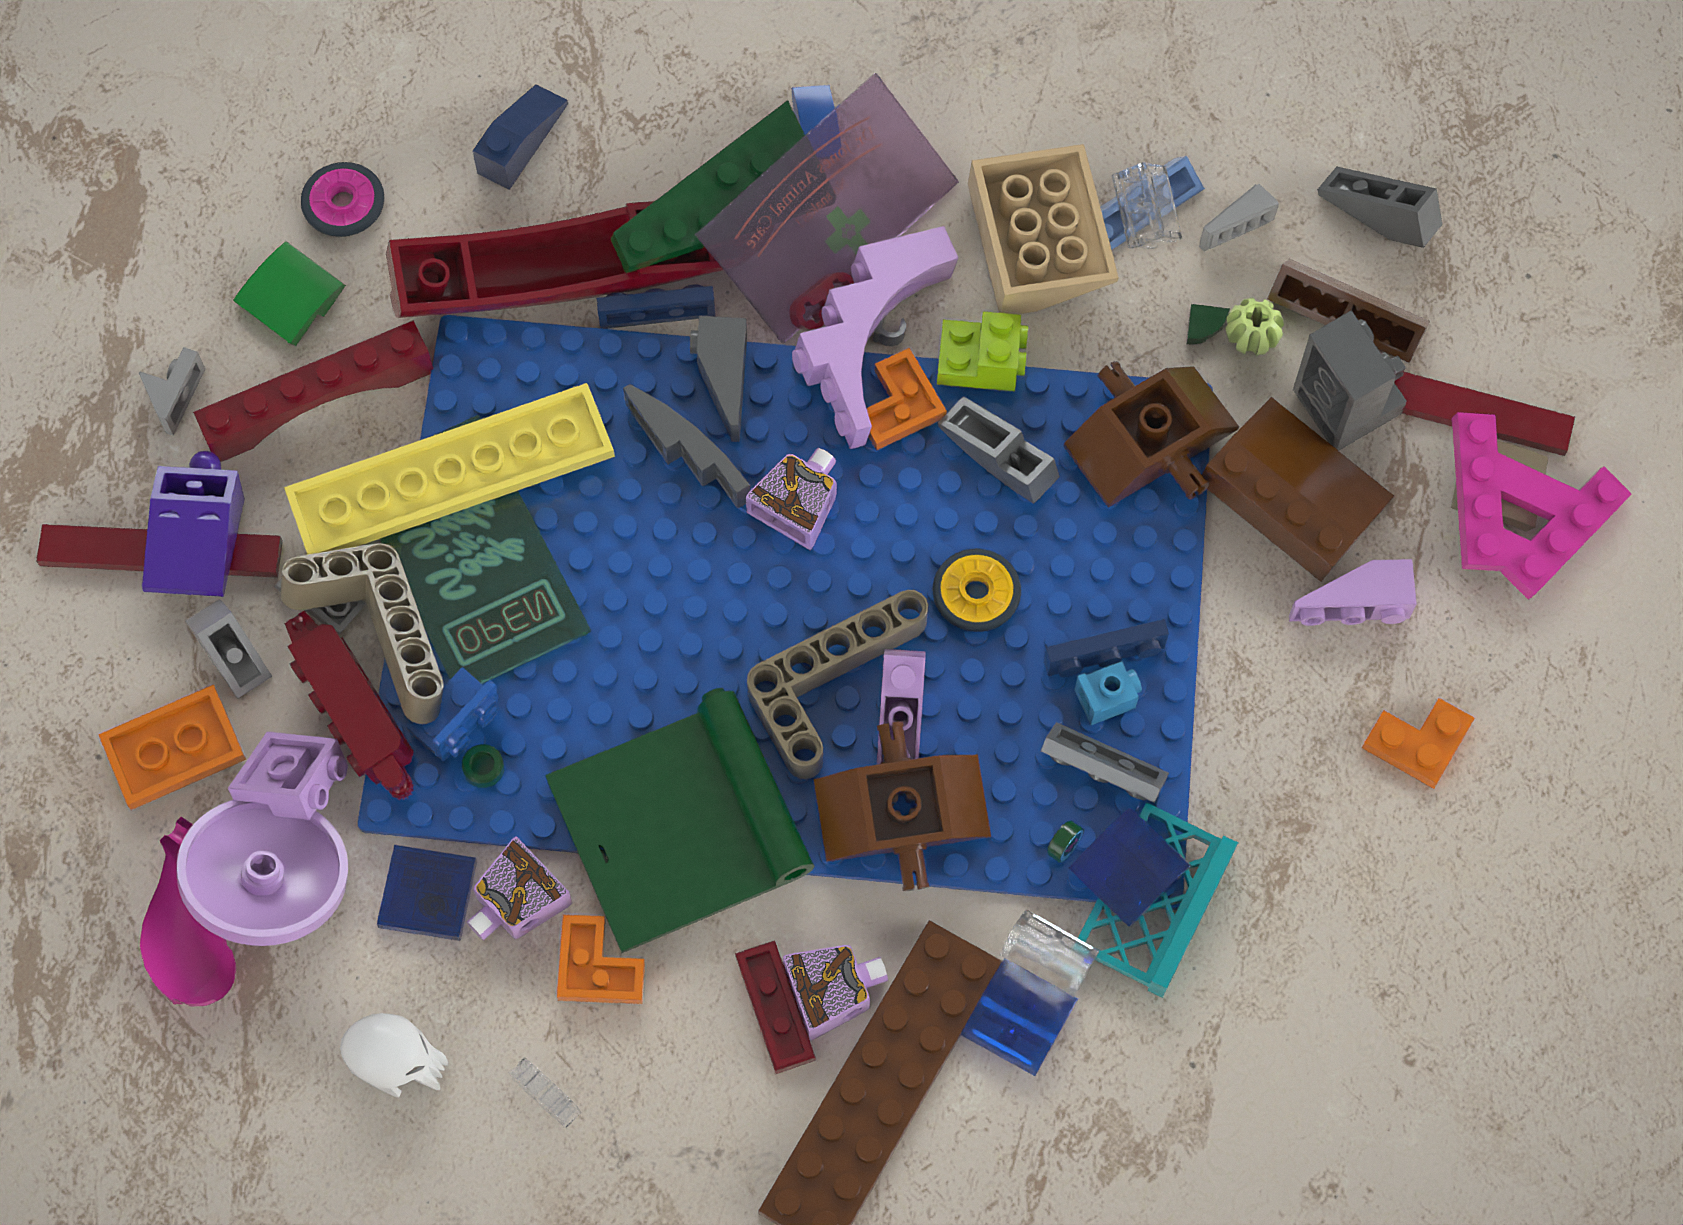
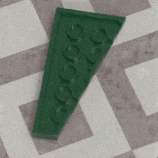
M788 100L613 232L610 240L626 273L735 237L745 221L769 192L792 169L813 152ZM815 154L800 165L774 190L738 236L755 231L759 227L761 229L769 226L768 219L762 216L769 217L770 225L782 222L806 196L826 180L824 172L819 173L820 164ZM804 171L806 172L808 181L811 182L809 184L807 183ZM828 181L803 202L788 219L806 214V212H812L814 210L812 206L818 210L816 205H821V208L832 205L836 197ZM786 194L787 198L791 201L790 203L786 198H784ZM782 198H783V201H784L786 204H788L786 207H785V205L783 204V202L781 201ZM776 204H778L777 207L780 210H782L781 213H779V210L776 208ZM769 205H770V207H771L777 214H779L777 217H776V214H774V213L768 208Z

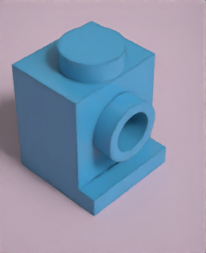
M1121 661L1088 675L1084 673L1077 676L1074 690L1090 725H1094L1135 709L1139 698L1137 693L1142 692V687L1136 672L1133 669L1126 671ZM1115 683L1118 690L1109 691L1105 686Z

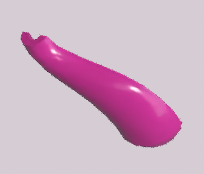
M181 816L176 821L174 830L169 835H164L160 839L166 856L159 883L142 923L140 949L146 971L156 988L174 1005L186 1004L191 1007L207 1006L219 1001L230 991L234 984L237 968L233 952L227 946L226 939L203 927L190 914L180 896L177 884L178 853L184 837L193 826L192 823Z

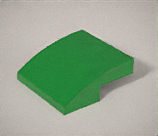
M285 241L257 268L233 301L288 343L297 346L317 315L325 317L346 285L289 242Z

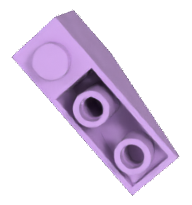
M1412 559L1371 560L1294 601L1289 614V622L1301 621L1303 625L1314 626L1325 621L1341 620L1343 624L1356 625L1363 623L1365 620H1381L1386 624H1397L1410 619L1417 605Z
M885 649L879 725L889 723L891 739L894 740L892 732L893 722H903L908 758L918 759L926 652ZM880 737L878 740L877 765L883 762Z

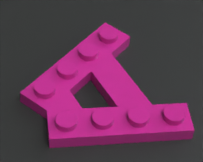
M1458 412L1452 417L1462 569L1500 571L1529 600L1537 594L1632 493L1605 466L1596 471L1577 490L1498 453L1495 415ZM1501 499L1548 520V522L1530 540L1503 528Z

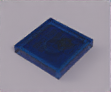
M394 845L377 920L378 928L461 941L477 866L476 857Z

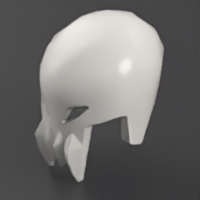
M372 1014L355 1022L341 1039V1055L351 1073L375 1088L394 1097H399L402 1090L397 1086L414 1080L435 1090H440L436 1077H443L440 1071L445 1070L443 1065L448 1066V1060L442 1052L435 1049L427 1041L423 1033L408 1019L393 1014ZM420 1066L416 1070L411 1071L414 1067Z

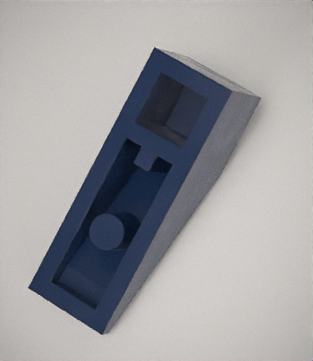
M535 84L490 124L472 150L477 174L510 190L567 107L568 100Z

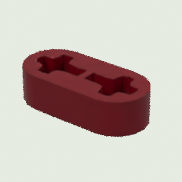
M845 272L829 273L823 276L791 304L789 317L792 324L803 331L815 330L825 325L822 318V307L825 306L829 290L834 289L833 283H842L843 286L854 284L853 278ZM818 303L820 307L811 314L814 320H804L802 316L806 312L804 305L812 306Z

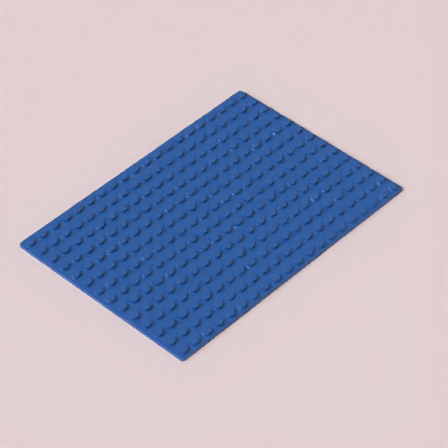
M444 315L439 321L432 364L433 370H431L420 440L587 383L614 449L615 457L490 500L495 501L496 506H491L495 512L494 518L473 513L476 517L491 525L490 530H485L476 524L460 526L461 532L450 531L451 535L448 537H441L435 534L434 541L423 549V551H429L434 549V545H446L449 548V552L443 556L431 560H420L413 555V549L428 537H421L410 541L411 543L408 545H403L400 561L444 686L459 671V668L438 627L546 576L549 577L570 618L569 621L557 627L570 629L576 640L572 641L567 632H558L552 628L466 669L482 685L491 680L497 686L499 703L496 707L499 711L487 726L482 728L478 725L468 737L471 741L459 756L454 758L450 755L444 762L407 730L406 726L411 720L403 712L384 657L379 696L414 751L411 762L404 766L410 779L413 781L414 791L411 792L412 795H409L408 798L398 800L383 787L381 782L376 785L365 774L358 827L362 832L370 834L507 846L517 836L528 849L578 853L545 775L697 713L698 705L702 702L701 698L705 693L716 688H724L725 691H734L815 867L807 875L903 884L899 857L894 855L893 852L826 862L814 779L858 767L877 765L879 740L877 726L880 724L884 654L797 697L823 745V767L816 776L809 779H799L793 776L786 767L750 703L747 676L751 668L756 664L901 591L916 590L922 593L928 603L926 628L919 636L894 648V650L926 652L919 758L938 755H978L991 837L927 847L923 851L930 887L1096 903L1146 802L1188 822L1207 489L1200 495L1195 491L1196 497L1188 499L1171 473H1165L1109 508L1063 447L1064 443L1099 407L1114 399L1104 383L1098 378V373L1025 366V375L1017 376L1015 391L937 385L939 359L915 357L947 413L964 396L1021 430L1026 442L1054 458L1060 477L1033 504L1002 483L972 459L939 428L938 422L877 451L869 437L864 446L850 449L846 437L840 436L837 431L835 411L831 402L827 403L824 400L821 392V383L807 386L803 374L796 371L792 360V352L796 346L747 342L740 442H732L698 370L697 354H690V336ZM864 352L861 377L863 399L866 408L889 398L874 368L875 363L893 354ZM1128 376L1135 386L1150 378ZM1207 383L1213 391V387L1209 383ZM629 384L663 402L696 426L729 458L750 484V491L788 454H793L808 462L817 448L830 453L835 458L836 463L828 475L837 482V495L812 549L805 548L748 514L746 504L737 509L717 479L702 486L682 457L667 464L627 408L623 388ZM1210 447L1190 458L1201 474L1209 463ZM441 518L406 529L405 534L418 529H431L432 523L440 522ZM462 533L474 536L475 539L472 541L477 543L476 540L480 536L485 537L486 540L490 538L499 544L510 539L524 541L525 546L521 547L525 549V553L519 555L524 558L522 562L501 557L503 560L501 566L494 568L482 567L483 574L477 577L463 575L460 583L450 590V592H456L461 590V586H473L476 588V593L470 597L458 601H447L440 596V590L453 581L455 577L438 581V584L434 586L428 585L425 581L429 576L443 570H459V565L462 561L475 560L477 554H485V549L493 548L485 542V544L479 545L480 551H472L473 555L471 557H457L454 555V551L463 550L454 545L452 541L453 539L462 541L459 538V535ZM968 549L989 550L1004 557L1016 570L1021 584L1020 602L1012 617L1001 626L982 632L967 631L949 623L938 611L932 590L934 577L942 563L955 553ZM448 555H453L455 557V561L453 563L446 562V557ZM973 581L965 588L966 593L974 599H981L988 594L987 586L979 581ZM905 609L899 613L905 619H914L920 615L913 609ZM1165 619L1169 636L1165 648L1161 649L1160 653L1148 658H1139L1138 655L1122 658L1126 671L1133 669L1141 683L1142 692L1137 693L1139 698L1135 709L1090 725L1074 690L1077 676L1085 673L1088 675L1103 668L1097 664L1085 667L1080 673L1069 677H1060L1059 674L1047 675L1044 665L1046 647ZM869 627L864 630L867 636L874 638L884 633L878 627ZM834 645L828 651L835 656H841L848 652V649L842 645ZM798 663L792 667V670L798 674H805L811 671L812 667L806 663ZM763 681L757 684L755 688L767 693L774 690L776 685L770 681ZM1115 683L1105 686L1109 691L1118 690ZM781 715L776 718L775 723L781 727H788L795 723L796 720L790 715ZM1055 723L1062 724L1168 772L1169 775L1155 803L1147 799H1136L1119 786L1110 782L1096 781L1089 776L1088 772L1072 765H1061L1055 762L1050 755L1041 752L1044 741ZM479 744L495 747L500 752L504 762L502 778L495 785L487 788H479L470 784L462 770L464 754L471 747ZM801 749L794 754V757L806 762L813 759L815 754L809 749ZM900 796L896 805L892 807L894 810L900 811L901 815L907 816L909 810L914 808L913 803H906L905 798ZM1151 817L1148 818L1143 827L1148 844L1170 838L1164 823ZM1072 820L1084 829V834L1073 853L1063 863H1059L1048 855L1047 849L1059 828L1065 822ZM1174 829L1176 836L1183 834L1182 832ZM1138 837V839H1137V841H1136V843H1135L1133 849L1142 846L1139 837ZM1187 840L1179 842L1185 860ZM1173 845L1151 851L1158 871L1180 865ZM1145 853L1127 859L1125 866L1130 880L1152 874ZM1183 872L1161 878L1168 899L1184 894ZM913 873L914 885L917 886L916 876ZM1120 873V875H1119V877H1118V879H1117L1115 885L1124 882L1121 873ZM1155 880L1133 887L1140 907L1162 901ZM1127 889L1112 893L1107 899L1108 904L1133 906ZM1180 903L1171 905L1172 910H1177Z

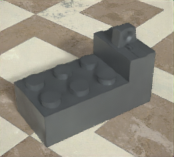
M1352 311L1309 335L1293 387V391L1328 443L1338 451L1401 415L1403 407L1407 402L1394 383L1395 380L1404 375L1405 365L1399 356L1391 359L1385 352H1379L1373 343L1374 337L1371 329L1364 320L1358 321Z

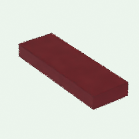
M775 940L735 953V958L775 1074L816 1061Z

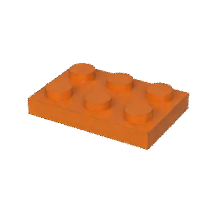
M214 685L98 734L130 810L246 760Z

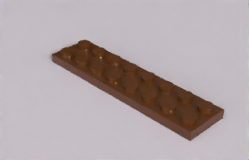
M930 920L927 922L759 1208V1215L776 1225L853 1224L1000 969L1002 960Z

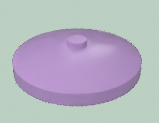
M236 800L220 804L200 817L184 837L177 859L179 893L190 914L203 927L219 937L252 946L288 943L318 929L333 915L342 901L348 876V858L345 845L334 826L315 810L310 820L278 817L273 815L269 804Z

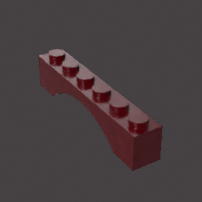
M414 320L196 410L193 413L210 451L218 456L220 462H223L254 449L264 438L279 427L315 407L363 391L402 387L430 375L433 365L429 351Z

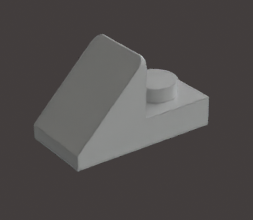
M183 347L178 359H174L170 363L167 371V380L139 372L165 432L170 435H174L205 371L199 353Z

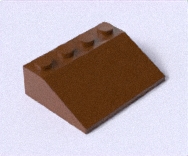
M1270 397L1228 440L1207 464L1201 474L1209 482L1207 490L1320 582L1324 580L1394 497L1392 493L1273 397Z

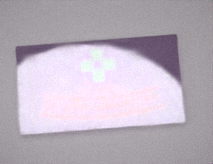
M874 73L695 235L773 331L777 339L781 343H786L800 330L792 324L789 317L790 306L797 297L829 273L845 272L852 277L851 265L855 261L860 246L900 237L959 181L884 84L881 77ZM833 283L834 288L843 286L842 283ZM818 303L812 306L804 305L806 309L805 314L802 315L804 320L813 318L811 314L820 307Z

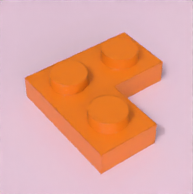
M910 348L875 363L874 371L889 395V398L866 408L872 425L868 437L877 451L940 421L946 415L947 410Z
M1438 698L1420 730L1383 710L1362 748L1434 789L1475 718L1441 698Z
M563 915L557 986L558 1001L643 1004L645 960L641 958L604 957L605 916Z

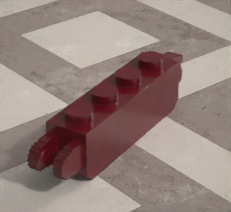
M305 610L300 612L296 617L284 623L292 642L287 647L295 659L289 663L292 670L303 684L308 681L314 691L308 695L321 714L325 712L329 714L333 722L328 724L327 727L340 746L346 743L352 753L346 758L359 777L366 774L376 785L381 782L383 787L398 800L408 798L409 795H412L411 792L414 791V785L404 766L412 760L414 753L412 747L344 638L339 636L332 625L320 624L318 626Z

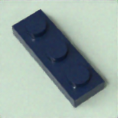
M692 284L685 286L683 289L665 291L664 289L654 288L644 293L626 295L625 293L616 292L608 294L606 297L596 298L599 323L602 329L699 319V316L716 317L713 286Z
M1165 619L1046 647L1044 665L1047 675L1059 674L1060 677H1069L1080 673L1085 667L1097 664L1101 668H1106L1121 662L1122 658L1138 655L1139 658L1155 656L1161 652V649L1165 648L1169 636Z

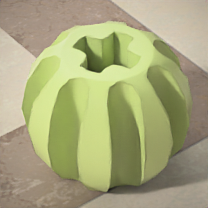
M1253 297L1243 299L1241 305H1235L1226 318L1228 325L1225 329L1228 340L1231 343H1237L1236 350L1243 354H1246V351H1252L1256 356L1266 354L1269 348L1276 347L1283 336L1282 327L1284 322L1281 312L1273 310V303L1266 299L1263 302L1255 301Z

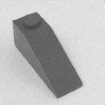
M1336 166L1317 189L1320 197L1391 241L1424 248L1443 225L1437 188Z
M699 316L698 330H691L690 354H697L698 370L731 441L740 442L747 349V319Z

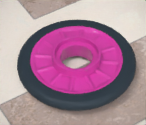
M337 162L322 167L307 180L301 193V209L305 219L317 231L335 237L352 236L366 230L378 219L384 206V189L378 177L365 166L352 162ZM341 192H347L353 196V199L346 206H336L332 203L334 196Z

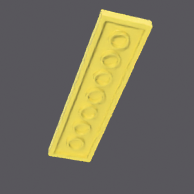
M585 383L284 487L308 555L357 547L615 457L589 386Z

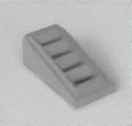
M1255 184L1204 226L1199 247L1205 252L1273 221L1279 206L1278 201L1260 184Z

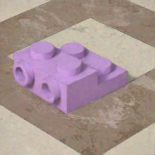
M266 732L228 787V790L233 800L269 804L274 816L310 820L316 809L322 810L326 807L329 799L328 791L335 781H342L345 778L348 769L347 760L337 739Z

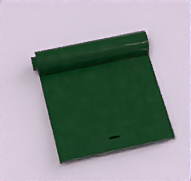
M724 688L713 689L702 696V702L698 705L696 714L545 775L621 954L791 883L807 875L815 867L734 691H725Z

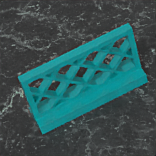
M1146 802L1073 949L1149 987L1147 991L1163 998L1239 842L1224 835L1222 839ZM1151 817L1164 823L1170 838L1148 844L1143 830L1148 818ZM1174 829L1182 832L1183 834L1176 836ZM1138 837H1139L1142 846L1133 849V847H1134V845H1135V843H1136V841H1137V839H1138ZM1194 838L1209 846L1203 858L1186 863L1179 842ZM1173 845L1180 865L1158 871L1151 851ZM1145 853L1152 874L1130 880L1125 866L1127 859ZM1198 867L1192 879L1189 869ZM1183 872L1188 886L1186 893L1168 899L1161 878ZM1120 873H1121L1124 882L1115 885V883H1116V881H1117V879H1118V877H1119V875H1120ZM1155 880L1162 901L1140 908L1133 887ZM1127 889L1134 910L1112 916L1107 903L1109 895ZM1180 903L1174 915L1171 905ZM1165 908L1170 921L1168 930L1150 935L1143 914ZM1102 909H1103L1106 918L1097 921V919H1098V917H1099V915H1100V913H1101V911H1102ZM1137 916L1144 937L1122 944L1115 923ZM1109 925L1116 946L1101 951L1087 944L1086 941L1092 930ZM1163 939L1156 952L1153 942ZM1147 944L1152 962L1146 973L1129 964L1125 950ZM1119 953V956H1120L1121 960H1119V959H1117V958H1115V957H1113V956H1111V955H1112V954Z

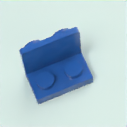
M462 667L443 688L439 716L433 722L427 724H418L411 721L406 728L441 761L444 762L450 755L456 758L469 745L471 739L468 736L478 725L484 728L497 715L499 711L496 707L499 703L497 686L491 680L482 685Z

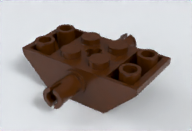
M1118 361L1111 362L1112 370L1106 365L1097 376L1113 395L1114 399L1099 407L1064 443L1063 447L1109 508L1165 473H1171L1188 499L1196 497L1195 491H1197L1198 495L1203 493L1208 488L1209 482L1204 479L1190 458L1239 429V425L1194 366L1165 368L1135 386Z
M893 722L892 732L894 740L891 739L889 723L877 726L883 762L878 765L858 767L814 779L826 862L893 852L894 855L899 857L903 891H914L913 873L916 876L918 890L929 888L930 885L927 880L923 851L927 847L991 837L978 755H938L918 759L908 758L903 730L904 723ZM900 796L905 798L906 803H913L914 808L909 810L907 816L901 815L900 811L894 810L892 807L896 805Z

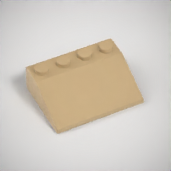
M1084 144L972 160L967 184L999 313L1024 314L1037 312L1118 282L1119 277Z

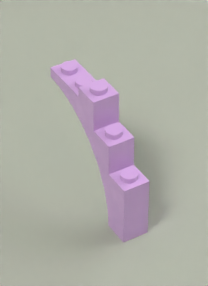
M944 226L860 246L855 261L851 265L854 284L829 290L825 306L822 307V318L826 327L803 332L799 335L796 348L792 352L794 367L798 373L803 374L807 386L821 383L823 398L827 403L831 402L835 411L837 431L840 436L846 437L850 449L864 446L872 427L863 399L861 377L863 354L868 339L880 321L901 301L927 286L952 277L958 256Z

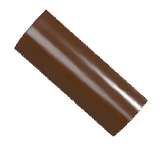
M1290 258L1282 264L1267 300L1323 325H1327L1352 311L1358 321L1364 320L1371 329L1374 337L1373 343L1377 349L1394 357L1399 356L1401 360L1408 363L1412 360L1430 323L1427 319Z

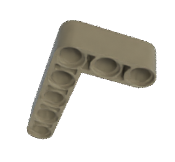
M379 543L296 556L288 559L282 567L280 597L283 604L294 610H306L365 600L404 714L409 720L418 724L433 722L439 716L444 688L443 679L396 550L390 545Z
M916 590L901 591L751 668L747 676L750 703L793 776L799 779H809L816 776L823 767V745L821 739L797 697L884 654L885 649H894L923 633L927 625L928 603L922 593ZM905 609H913L920 615L914 619H905L899 613ZM869 627H878L884 633L874 638L867 636L864 630ZM834 645H842L848 649V652L841 656H835L828 649ZM798 663H806L812 667V670L805 674H798L792 670V667ZM763 681H770L776 685L774 690L767 693L761 692L755 687ZM781 715H790L796 720L795 723L788 727H781L775 723L776 718ZM809 749L814 752L815 757L805 762L796 759L794 754L798 750Z

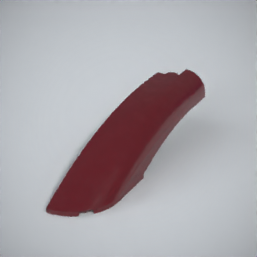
M654 201L626 203L625 207L591 215L514 229L462 235L389 240L386 250L391 283V304L397 318L546 305L659 286L730 269L746 262L763 247L770 236L774 224L770 225L767 229H758V232L764 230V234L761 237L755 230L740 235L735 240L731 238L626 273L610 239L613 232ZM752 234H754L757 238L760 239L757 241L755 237H752V239H750V237L752 236Z

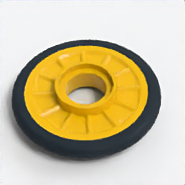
M968 549L950 556L939 567L933 581V598L938 611L949 623L967 631L982 632L1001 626L1015 613L1021 598V584L1016 570L1004 557L985 549ZM973 581L982 582L987 586L988 594L981 599L971 598L965 591L966 586Z

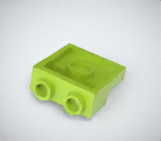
M983 311L982 323L943 319L937 385L1015 391L1017 376L1025 375L1027 355L1026 352H1019V348H1027L1028 326L1021 325V315Z

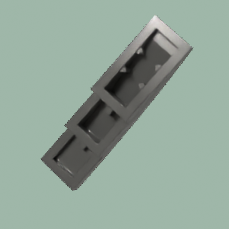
M631 384L623 388L627 408L667 464L682 457L702 486L717 479L737 509L746 504V496L750 492V484L729 458L696 426L663 402Z

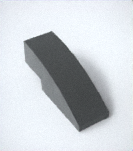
M964 396L938 422L939 428L972 459L1002 483L1033 504L1060 477L1053 457L1026 442L1021 430Z

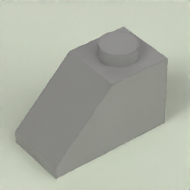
M220 599L186 620L187 625L237 698H240L272 677L238 621Z

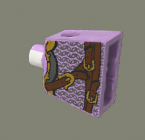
M820 448L815 450L808 462L793 454L786 455L747 494V513L811 550L837 495V482L828 475L836 463L835 458Z
M516 836L475 884L473 891L477 900L484 907L471 917L467 924L483 941L500 925L514 939H518L568 908L572 904L569 891Z
M850 945L783 956V965L810 1041L870 1009V998L866 988L888 981L881 957L857 964Z

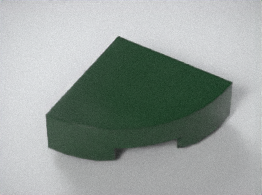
M1191 304L1186 344H1201L1221 331L1227 322L1226 318L1229 315L1230 308Z

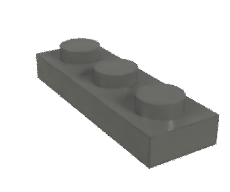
M1057 722L1047 735L1041 752L1050 755L1055 762L1061 765L1077 767L1088 772L1089 776L1096 781L1110 782L1125 789L1130 796L1136 799H1147L1154 803L1169 775L1168 772Z

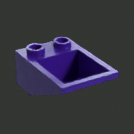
M210 451L196 453L190 460L189 468L158 466L150 497L142 582L143 592L224 597L245 498L238 471L221 470V462L216 454Z

